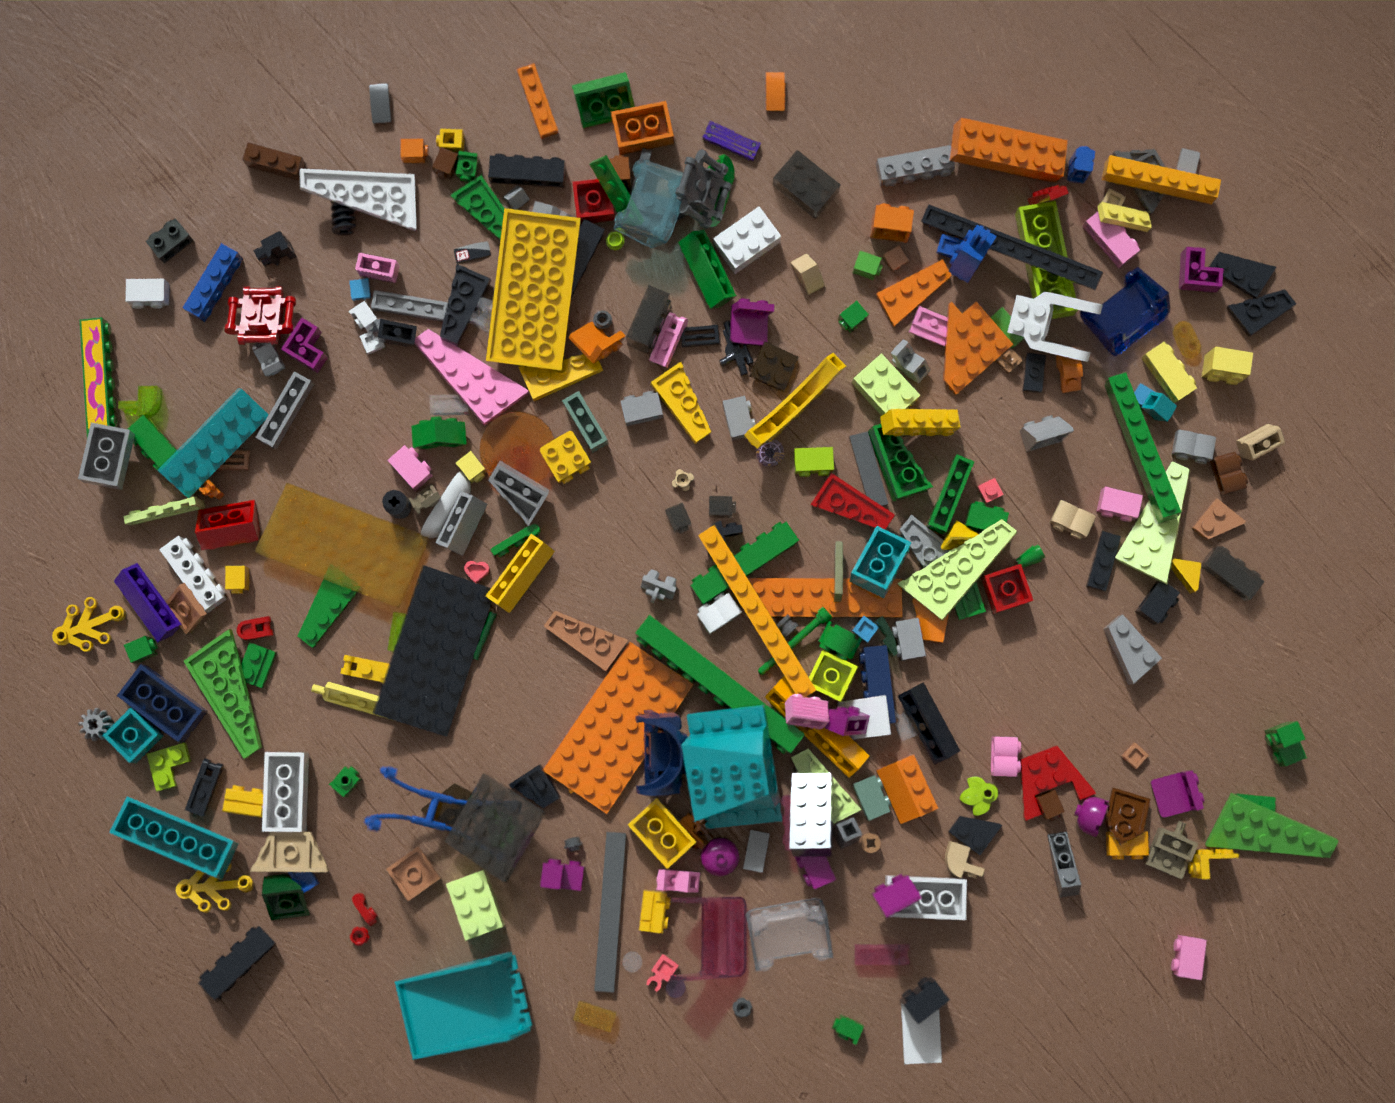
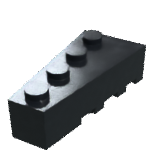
M253 926L245 934L246 938L241 943L237 941L230 948L231 952L226 957L222 955L214 963L216 966L211 971L207 969L199 977L200 981L198 984L214 1001L218 1002L222 998L220 995L223 992L229 991L235 985L238 978L245 976L252 968V965L258 963L276 945L260 926L257 928Z

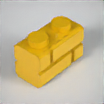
M233 785L232 788L226 789L222 812L263 817L264 789L252 788V791H245L244 786Z
M644 890L639 931L663 933V929H667L668 917H665V909H669L671 897H667V892Z

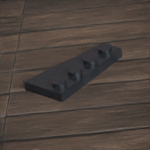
M456 264L455 277L452 281V290L448 299V307L444 316L440 338L458 346L491 279Z

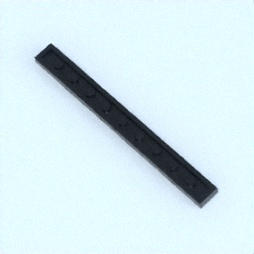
M928 204L921 220L923 224L962 239L965 238L969 230L973 231L976 225H981ZM984 226L985 230L989 229L990 233L997 236L990 250L1096 291L1103 271Z

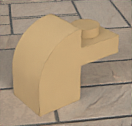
M949 841L945 852V863L948 870L960 878L963 871H966V876L976 878L977 875L983 876L985 869L966 863L970 847Z

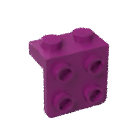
M743 298L731 305V342L762 346L764 341L767 342L768 316L774 312L775 304H768V301L765 300L750 302V299Z
M1186 770L1151 780V788L1161 817L1204 809L1203 804L1205 800L1203 794L1198 790L1199 780L1196 773H1193V770Z

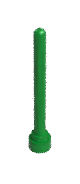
M823 606L817 611L816 618L788 642L791 649L821 623H828L833 618ZM773 656L758 669L760 675H764L776 664Z

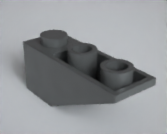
M1067 832L1048 834L1052 866L1059 897L1079 895L1081 881Z

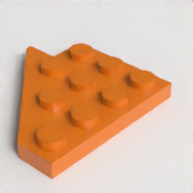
M977 301L963 313L960 312L953 302L948 304L943 381L955 395L1013 345Z

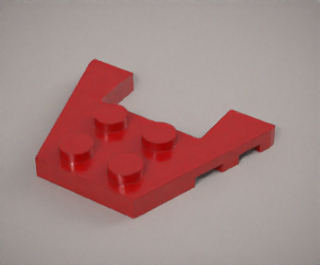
M1057 745L1020 759L1024 821L1042 815L1035 798L1036 794L1071 781L1078 800L1096 794L1095 790Z

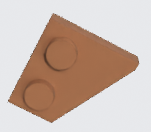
M1216 498L1192 529L1208 540L1238 527L1246 521Z

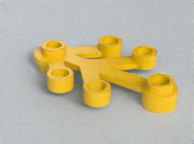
M88 597L84 601L85 609L77 626L71 628L75 616L80 613V608L73 604L66 608V619L61 627H57L53 631V641L61 646L71 643L80 647L82 651L90 652L93 649V643L89 640L78 639L74 635L83 633L97 639L101 644H109L112 639L110 634L101 633L91 628L110 620L120 622L126 617V611L123 607L113 606L108 613L89 620L93 610L98 605V601L93 597ZM90 600H93L94 604L90 607L88 603ZM75 607L76 612L71 614V608ZM118 610V616L114 617L113 612ZM61 632L64 633L63 639L59 638V634ZM104 635L108 637L106 642L102 641ZM88 642L89 648L85 649L84 644Z
M231 863L229 864L226 872H228L231 869ZM198 870L190 879H184L177 884L176 894L182 899L190 898L198 905L201 912L207 913L212 908L211 903L203 900L196 893L205 892L218 904L221 910L227 911L231 908L230 900L223 898L216 890L238 888L240 891L247 893L253 889L254 881L247 875L241 876L238 880L217 882L218 878L210 876L204 883L197 884L206 874ZM243 880H247L245 886H241ZM184 886H188V890L186 892H183ZM227 901V906L222 908V903ZM207 903L208 907L203 910L202 905Z

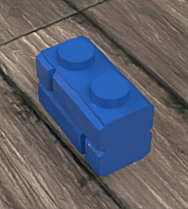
M1080 146L1075 150L1068 164L1067 180L1069 182H1086L1093 171L1094 150L1087 146Z

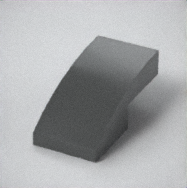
M388 83L369 85L372 123L392 122Z

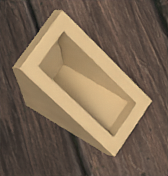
M808 254L790 262L808 295L825 287L818 265Z

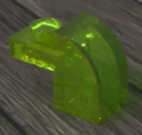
M138 386V401H118V409L125 412L126 415L137 414L138 417L144 415L149 419L156 415L161 408L162 389L158 386Z

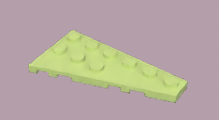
M1172 461L1166 474L1182 512L1190 470ZM1148 501L1115 559L1168 585L1181 513L1176 519L1158 524L1151 503Z
M1001 519L979 535L967 540L958 548H954L931 562L927 567L915 572L912 576L897 584L943 621L1013 539L1017 531Z

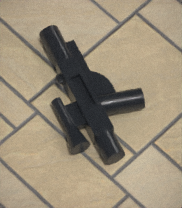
M730 320L723 322L725 328L723 334L727 342L725 347L726 357L719 360V362L724 367L736 360L741 376L747 375L748 371L744 358L747 359V365L753 364L754 361L749 354L746 344H743V348L740 349L738 343L731 342Z

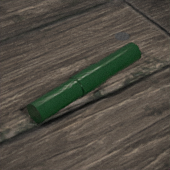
M489 612L473 659L479 660L497 616L494 612Z

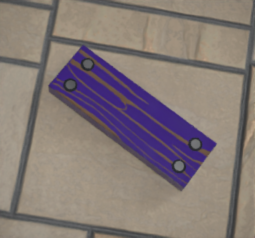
M712 121L709 122L702 137L707 142L751 161H754L761 146L760 142Z

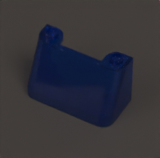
M1139 267L1126 274L1124 287L1102 304L1101 314L1080 311L1081 319L1113 356H1118L1161 323L1170 313L1169 292Z

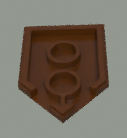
M1112 787L1105 823L1121 845L1144 833L1150 799Z

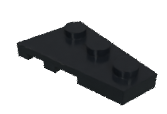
M1218 252L1209 267L1223 268V279L1254 299L1258 297L1276 269L1275 266L1223 252Z
M1284 289L1256 299L1245 300L1242 303L1231 304L1226 308L1250 337L1292 309L1297 303Z

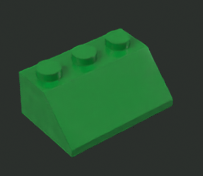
M626 72L572 85L582 128L611 122V112L635 107Z

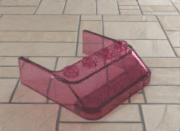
M737 896L671 898V902L701 903L702 905L701 970L698 973L671 975V979L695 981L743 976L747 968V903L745 899Z

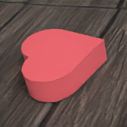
M469 561L465 564L464 571L473 582L479 583L489 574L490 567L485 562L476 563Z

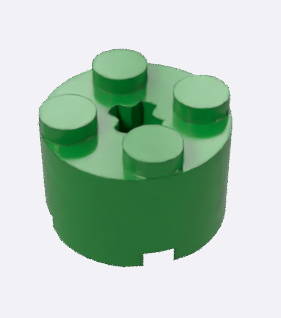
M828 621L818 640L820 642L819 647L827 651H831V649L837 651L836 656L845 661L848 658L853 659L863 638L859 637L857 640L855 639L856 634L836 624L832 627L833 622Z

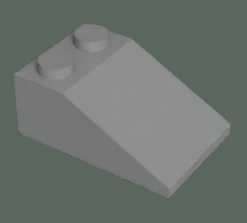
M1051 415L1042 418V422L1035 423V421H1030L1023 424L1024 427L1021 428L1020 434L1025 450L1029 452L1062 442L1074 431L1073 427L1059 416L1053 418Z

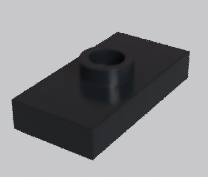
M1026 354L1022 391L1042 392L1046 355Z

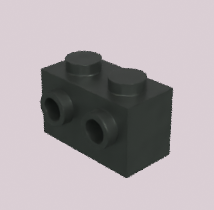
M175 218L167 221L161 230L152 233L145 242L165 264L194 240Z

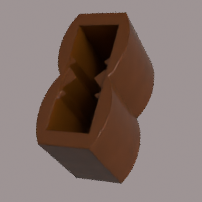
M1236 452L1214 457L1210 461L1221 496L1247 488L1248 479L1246 474L1242 473V460Z

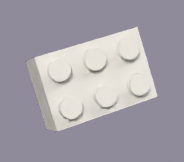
M757 207L713 238V246L733 273L736 274L778 245L781 241V235L762 209Z

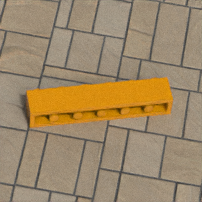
M1112 155L1105 162L1101 179L1207 204H1212L1218 198L1221 179Z
M784 676L766 694L765 698L786 717L785 702L795 692ZM795 725L797 729L805 734L804 736L849 778L870 756L849 735H840L825 729V726L822 729Z

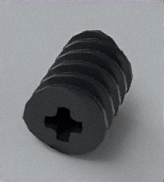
M330 200L332 204L331 211L333 212L331 214L333 219L332 226H334L332 232L336 235L353 234L354 231H351V229L356 228V225L350 222L355 221L356 218L350 216V214H354L355 210Z
M390 490L383 496V507L392 517L403 519L410 514L411 502L402 492Z

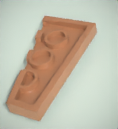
M557 611L553 612L544 625L546 629L604 671L609 669L629 641Z

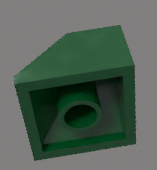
M284 874L264 877L262 897L271 921L310 915L302 886Z

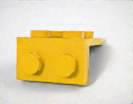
M572 431L564 433L540 448V453L558 483L563 482V484H566L574 479L572 477L574 474L579 472L581 475L590 469L591 461Z
M1198 849L1192 861L1188 863V873L1193 878L1210 879L1209 859L1239 858V854L1233 853L1231 849H1215V853L1213 850Z

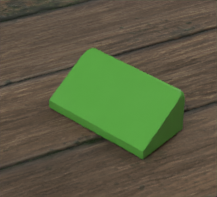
M1003 307L991 317L1013 343L1012 349L1025 339L1024 336L1008 333L1011 316Z

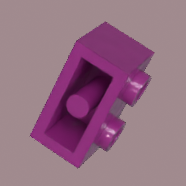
M849 706V708L838 707L837 709H829V722L825 725V729L843 736L866 734L870 715L860 712V708Z

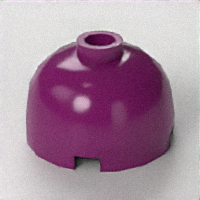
M1091 797L1086 799L1082 805H1077L1074 815L1078 816L1077 825L1082 832L1095 838L1097 837L1098 829L1102 824L1109 801L1098 797Z
M722 837L713 838L701 852V862L705 870L711 875L718 877L727 876L734 872L740 859L736 845L729 839Z

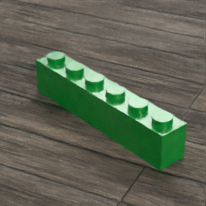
M781 521L771 527V532L768 534L763 532L755 538L756 542L751 545L748 542L740 548L741 552L734 555L746 576H749L799 542L787 521L783 524ZM716 564L708 569L709 573L702 576L700 574L691 580L693 583L690 587L702 605H705L730 588Z

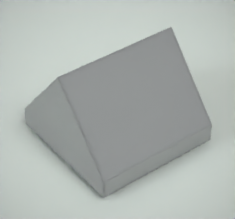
M518 185L503 196L514 210H518L530 200L524 190Z

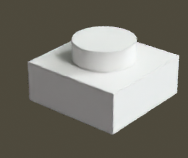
M372 331L360 336L368 355L385 348L384 342L371 340Z

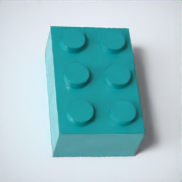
M876 526L851 572L849 582L885 598L909 553L912 542Z

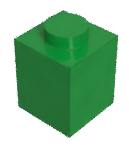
M856 300L839 314L838 323L843 330H848L851 333L867 320L869 314Z
M143 636L124 645L130 662L134 664L158 655L156 641L148 636Z

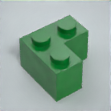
M435 416L431 417L430 420H421L419 424L411 426L413 449L429 450L439 446L456 448L467 444L465 422L457 421V418L442 420V417Z
M1298 721L1284 722L1264 730L1266 733L1265 740L1274 752L1272 754L1273 759L1280 767H1286L1307 758L1300 742L1306 738Z

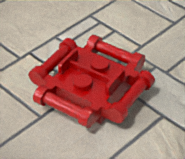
M276 286V288L243 287V299H238L237 297H230L228 299L229 313L224 332L229 335H238L239 345H245L246 343L278 344L281 334H291L294 329L292 320L296 298L293 296L283 298L282 286ZM284 307H286L285 322L282 324ZM237 308H242L240 325L236 326Z

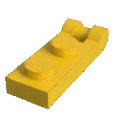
M344 655V667L341 668L340 674L383 682L389 664ZM352 662L358 663L356 671L351 670Z

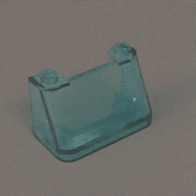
M641 159L636 161L633 166L634 176L637 177L628 206L622 212L617 213L613 229L649 248H654L667 243L672 235L681 201L677 199L678 196L675 194V191L680 185L683 172Z

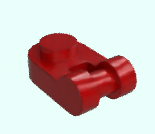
M271 616L240 622L237 626L238 636L244 640L274 636L273 629L270 627ZM262 624L263 631L258 632L257 625Z
M363 893L355 894L352 897V902L371 927L377 922L378 914L372 907L368 908Z

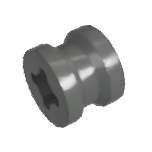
M788 614L777 624L784 638L798 626L796 622L791 621V617Z

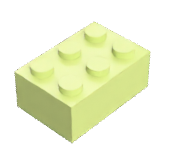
M882 353L855 376L852 381L855 388L881 416L891 409H908L920 397V394Z
M486 869L446 884L465 940L505 925Z

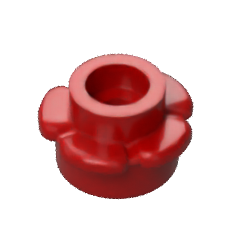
M359 926L353 928L350 934L351 942L356 946H362L364 943H367L369 940L368 930L365 927L360 928Z

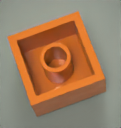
M885 203L876 205L872 218L870 238L907 243L912 230L914 210L907 206L891 207V205Z

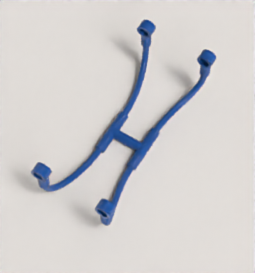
M388 766L380 769V773L384 778L389 779L408 791L419 794L421 797L431 799L426 818L400 814L368 816L364 821L369 830L379 831L381 826V820L379 819L407 820L413 824L452 832L490 854L497 863H506L508 858L507 852L491 850L464 832L433 819L439 801L468 806H506L512 813L520 814L523 804L521 802L458 800L430 790L417 789L395 778L397 774L396 768Z

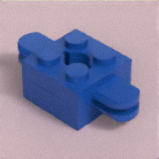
M976 225L973 231L969 230L964 238L965 241L961 242L956 250L958 254L955 253L949 262L952 264L949 272L953 276H957L958 279L968 283L997 236L990 233L989 229L985 230L982 225Z

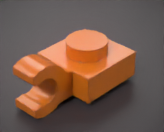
M208 479L202 484L204 487L199 488V491L204 496L208 495L211 499L215 497L220 500L225 495Z

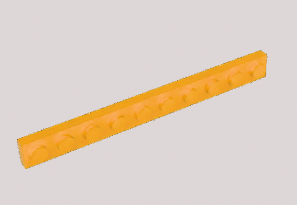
M713 525L698 535L795 694H801L803 697H806L815 692L816 688L716 526Z

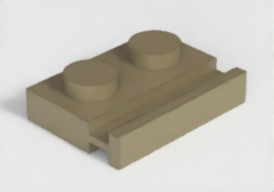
M430 483L416 493L417 497L414 499L409 498L419 514L422 507L426 509L427 507L435 506L441 496L433 484Z

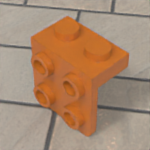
M589 322L571 333L569 339L594 364L602 358L605 359L610 353L618 351L622 347V341L626 335L620 330L611 337H608L593 322Z

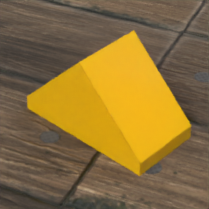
M956 520L947 532L941 549L953 550L979 534Z
M1172 559L1171 570L1190 594L1196 592L1199 587L1201 563Z

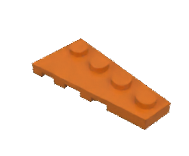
M942 259L876 293V296L892 326L895 327L903 318L925 301L928 296L950 279L952 275Z

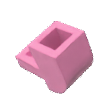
M671 869L658 870L657 890L698 892L700 873Z

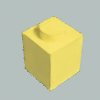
M471 451L456 462L471 483L474 481L477 483L485 477L484 474L487 471Z

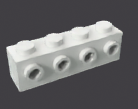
M177 536L159 550L182 582L193 592V595L203 606L205 612L209 613L227 600L224 595L226 591L221 584L217 585L213 580L215 576L209 568L205 569L202 564L204 563L202 557L192 551L193 545L187 538L184 539Z

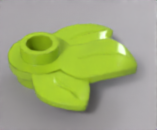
M980 777L967 778L970 788L963 791L959 799L965 804L973 805L974 816L982 815L990 809L991 802L997 799L998 789L995 785L986 783ZM985 790H990L992 795L987 797Z

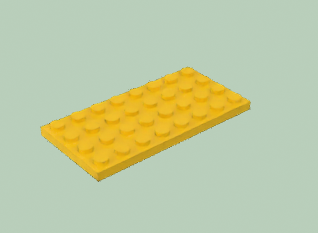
M504 208L486 361L562 371L581 218Z

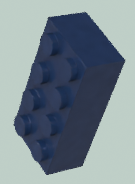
M140 664L117 694V697L177 742L185 743L208 712V710L157 672Z

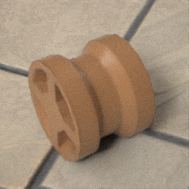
M867 833L861 837L860 846L865 852L874 853L879 850L881 842L877 835Z

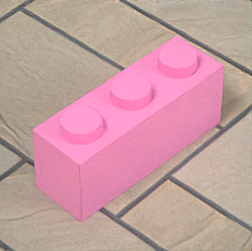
M1099 212L1095 213L1082 226L1118 268L1122 267L1140 251L1138 243L1126 234L1124 227L1100 222Z

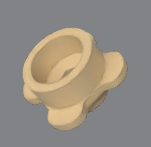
M681 469L677 470L675 480L672 481L673 487H680L683 491H688L690 489L689 484L694 479L693 474L683 472Z

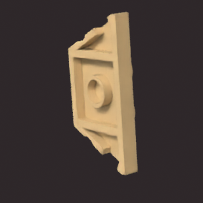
M270 832L251 871L329 872V869L312 832Z

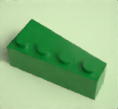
M881 424L874 425L868 430L892 502L927 492L933 487L924 476L921 467L913 459L914 456L910 450L908 451L904 445L901 436L883 435Z

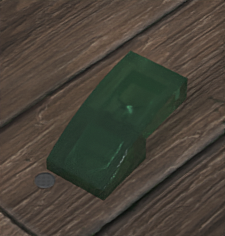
M881 616L874 623L879 626L880 631L886 637L880 643L883 646L887 645V651L893 657L897 654L896 641L888 623Z

